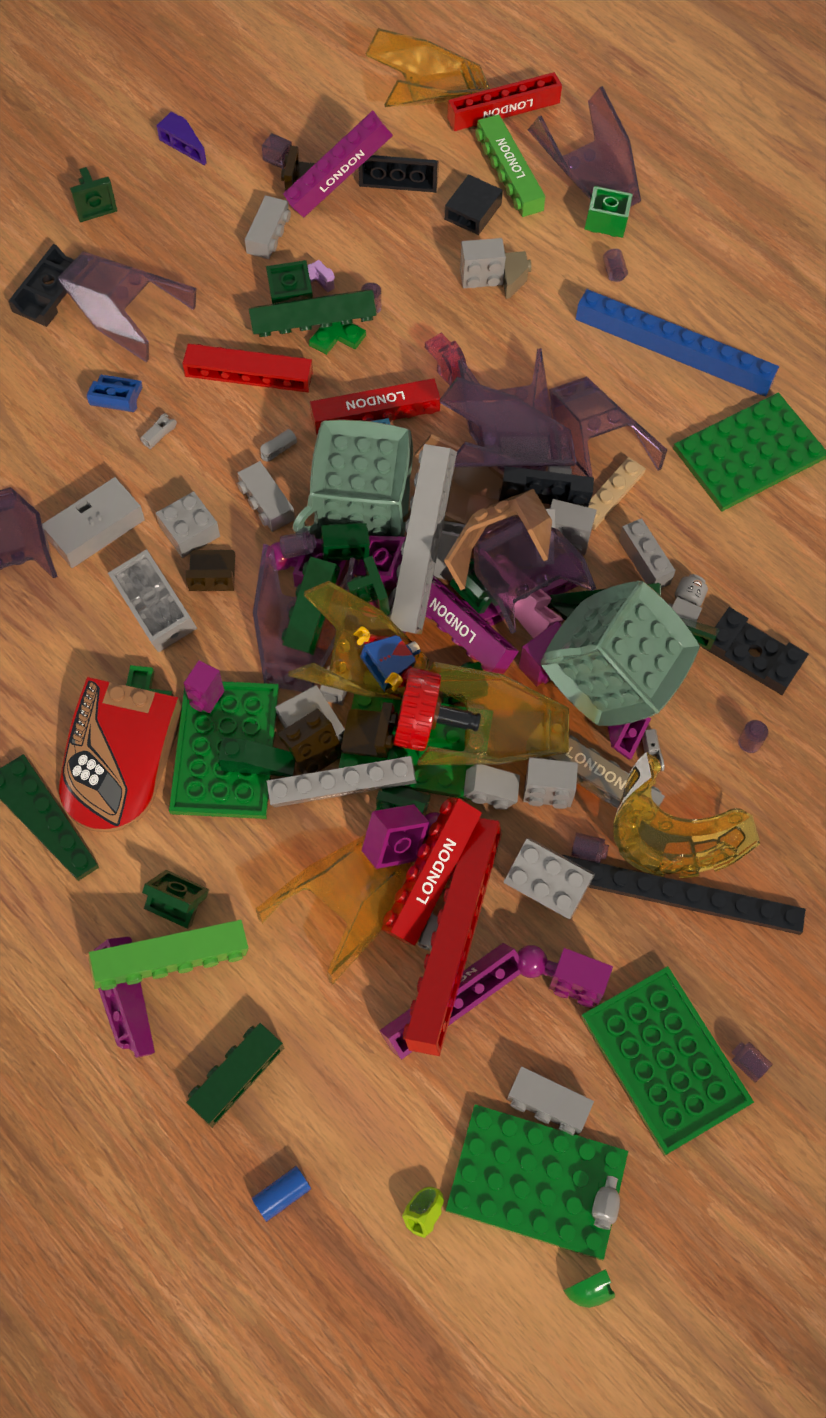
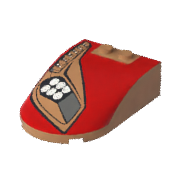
M87 677L73 715L59 781L61 803L73 821L91 831L115 832L124 829L123 827L134 821H139L147 813L155 799L180 724L182 707L178 697Z

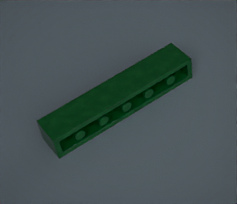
M374 289L255 306L249 308L253 334H259V337L271 336L273 331H279V334L291 333L293 328L306 331L311 330L313 325L319 324L320 328L331 327L332 322L340 321L341 325L353 323L352 319L361 318V322L371 321L373 316H377Z

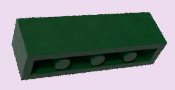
M311 556L309 562L304 564L302 572L304 575L303 581L296 589L297 600L295 606H292L289 611L290 622L288 628H285L282 633L283 646L314 656L341 570L337 564Z
M261 1023L256 1027L251 1026L243 1035L244 1040L238 1047L236 1045L231 1047L225 1055L226 1060L220 1066L215 1065L206 1076L208 1079L204 1084L194 1087L188 1095L189 1100L186 1102L188 1106L211 1128L214 1127L285 1049L283 1043Z

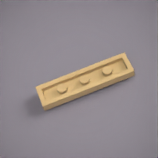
M628 457L591 498L588 508L597 510L593 530L599 526L644 475L645 467Z

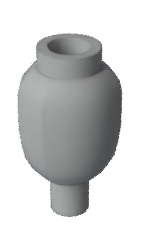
M607 1176L605 1187L600 1188L597 1192L592 1209V1216L595 1219L594 1225L606 1230H610L611 1224L616 1222L620 1208V1196L616 1190L618 1179L616 1177Z

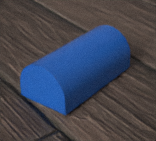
M295 1166L251 1199L265 1221L268 1222L309 1192L311 1187L298 1167Z

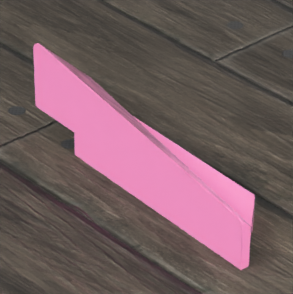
M478 549L474 558L482 557L510 586L506 594L498 595V597L533 639L555 622L559 621L560 624L563 622L564 619L547 607L552 598L507 558L498 555L493 559L483 549Z

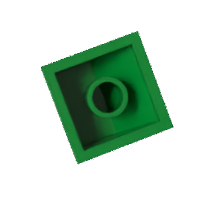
M594 186L584 230L623 238L633 194Z

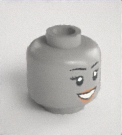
M694 574L683 577L675 591V598L679 597L700 607L708 592V587L705 584L706 581Z

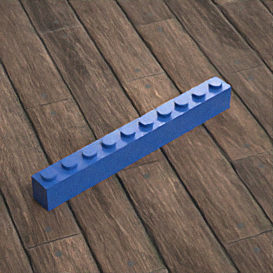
M586 289L578 303L577 321L765 397L779 369L778 365Z

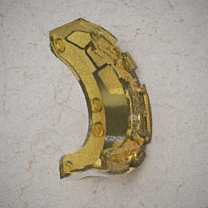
M646 752L630 771L615 815L613 836L620 855L635 868L664 877L665 874H679V878L697 877L699 872L713 868L716 872L734 864L760 845L753 815L740 808H733L724 813L702 819L679 818L661 810L651 796V789L656 783L655 778L661 770L660 761Z

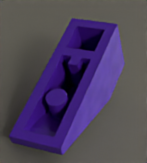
M171 111L157 124L159 140L202 165L207 164L205 149L187 120Z

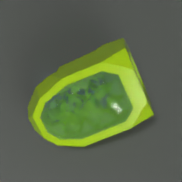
M434 1187L423 1188L407 1204L402 1217L406 1227L413 1234L425 1238L433 1231L434 1224L442 1213L441 1208L444 1202L443 1194L439 1189Z

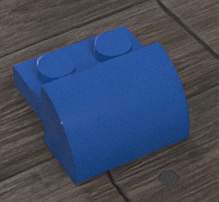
M100 375L98 381H93L87 393L88 403L96 407L135 412L137 409V399L143 388L142 381Z

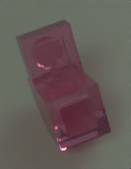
M441 332L425 342V349L437 360V372L449 385L466 376V359L455 340L450 342Z

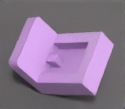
M320 260L307 265L310 282L316 280L327 292L334 289L335 276L330 268H327Z

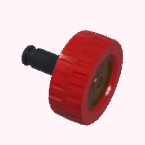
M410 668L393 744L407 749L425 751L430 732L435 730L436 723L465 730L472 729L476 732L479 728L481 714L440 705L441 698L438 695L441 675L428 670Z

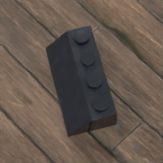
M372 155L359 167V187L437 193L439 160Z

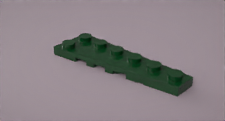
M22 754L1 767L0 801L10 809L77 881L98 869V864L25 755Z

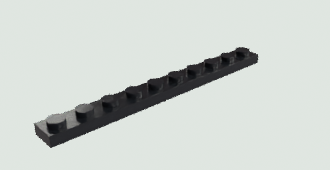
M562 855L595 873L588 888L798 935L803 933L805 908Z

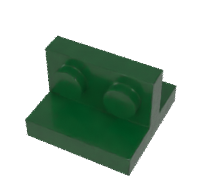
M87 167L79 169L81 178H78L80 185L70 188L79 222L117 212L109 177L93 181Z
M307 260L266 266L272 304L313 298Z
M373 556L364 558L366 576H357L347 583L352 606L355 608L375 601L381 617L389 615L388 596Z
M482 557L470 559L465 589L460 590L454 578L450 582V585L478 614L486 611L496 595L506 594L510 589V586Z
M401 786L382 789V791L379 790L376 797V810L414 804L425 816L431 795Z
M165 870L145 883L142 893L148 895L144 909L188 929L192 926L199 903L207 898L209 889Z

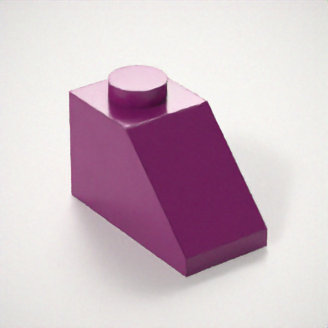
M648 717L629 724L608 726L611 747L628 760L632 759L651 718Z

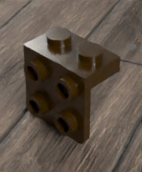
M290 146L289 154H285L284 165L286 167L285 169L282 168L281 181H284L285 191L315 164L299 161L298 146Z
M233 550L191 551L190 570H186V582L189 591H234L235 552Z
M383 702L381 712L351 709L348 712L343 735L342 752L344 754L388 759L389 749H392L394 742L393 729L398 723V712H395L393 703Z
M318 708L277 733L280 740L292 752L301 775L319 772L341 758V745L333 725Z

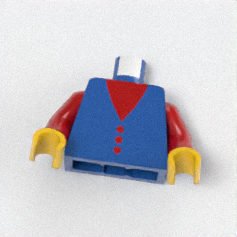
M363 626L358 628L353 633L354 636L359 638L357 644H366L363 647L360 658L381 688L386 691L392 687V690L396 691L397 688L405 687L409 669L413 668L416 662L414 656L420 654L419 645L415 641L405 645L400 636L373 635Z

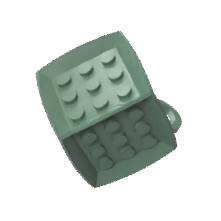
M326 420L321 422L312 459L308 506L296 517L293 524L294 532L302 538L312 535L313 538L321 540V525L367 523L369 536L404 537L406 522H403V517L408 513L410 475L413 462L411 431L407 428L371 421ZM314 512V524L305 526V520Z
M635 581L609 587L583 600L555 634L544 653L541 666L565 697L596 725H622L658 714L665 707L686 678L697 656L700 645L679 615L657 592L644 581Z

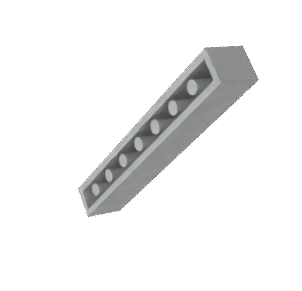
M424 444L423 450L419 453L420 468L419 473H416L414 479L416 488L415 494L410 500L411 515L405 526L407 536L406 541L403 542L401 547V554L403 556L402 562L397 568V587L394 588L392 594L394 601L393 609L390 610L388 615L390 629L422 634L457 451L451 448Z

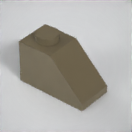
M526 251L505 253L503 285L506 299L511 298L525 284L528 272H531V260H527Z

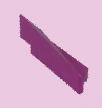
M131 937L107 939L96 947L94 951L132 943ZM127 982L116 984L117 986L110 990L98 988L117 1046L122 1049L132 1050L136 1058L152 1055L155 1050L141 982L128 985Z

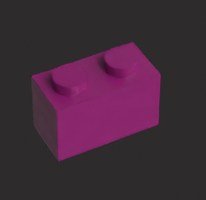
M200 660L184 681L190 706L200 712L204 710L210 713L224 693L220 671Z

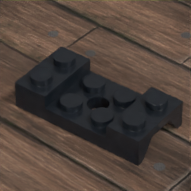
M53 244L8 302L12 312L47 327L58 313V304L74 283L80 284L90 272L91 268L88 258L84 257L79 262L65 256L59 247ZM54 281L51 284H45V282Z
M505 466L498 502L534 489L544 504L551 505L552 500L555 499L588 507L593 494L594 477Z
M728 607L715 626L720 631L711 649L705 650L783 695L809 653L790 642L787 646L748 624V617ZM749 650H758L760 656L754 657L750 655Z

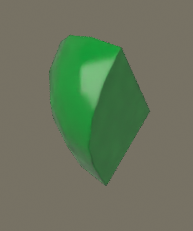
M606 1269L563 1290L569 1300L578 1306L588 1308L602 1305L615 1298V1293L609 1285L611 1280Z

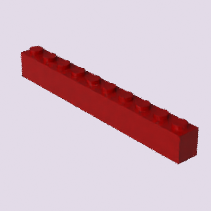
M479 818L456 867H454L450 875L451 885L450 888H446L444 893L445 905L443 910L440 909L438 913L437 932L434 931L431 937L432 949L430 954H426L424 960V976H420L418 980V996L411 1003L410 1023L405 1025L403 1031V1039L406 1041L409 1051L440 1056L502 836L500 823L497 820Z

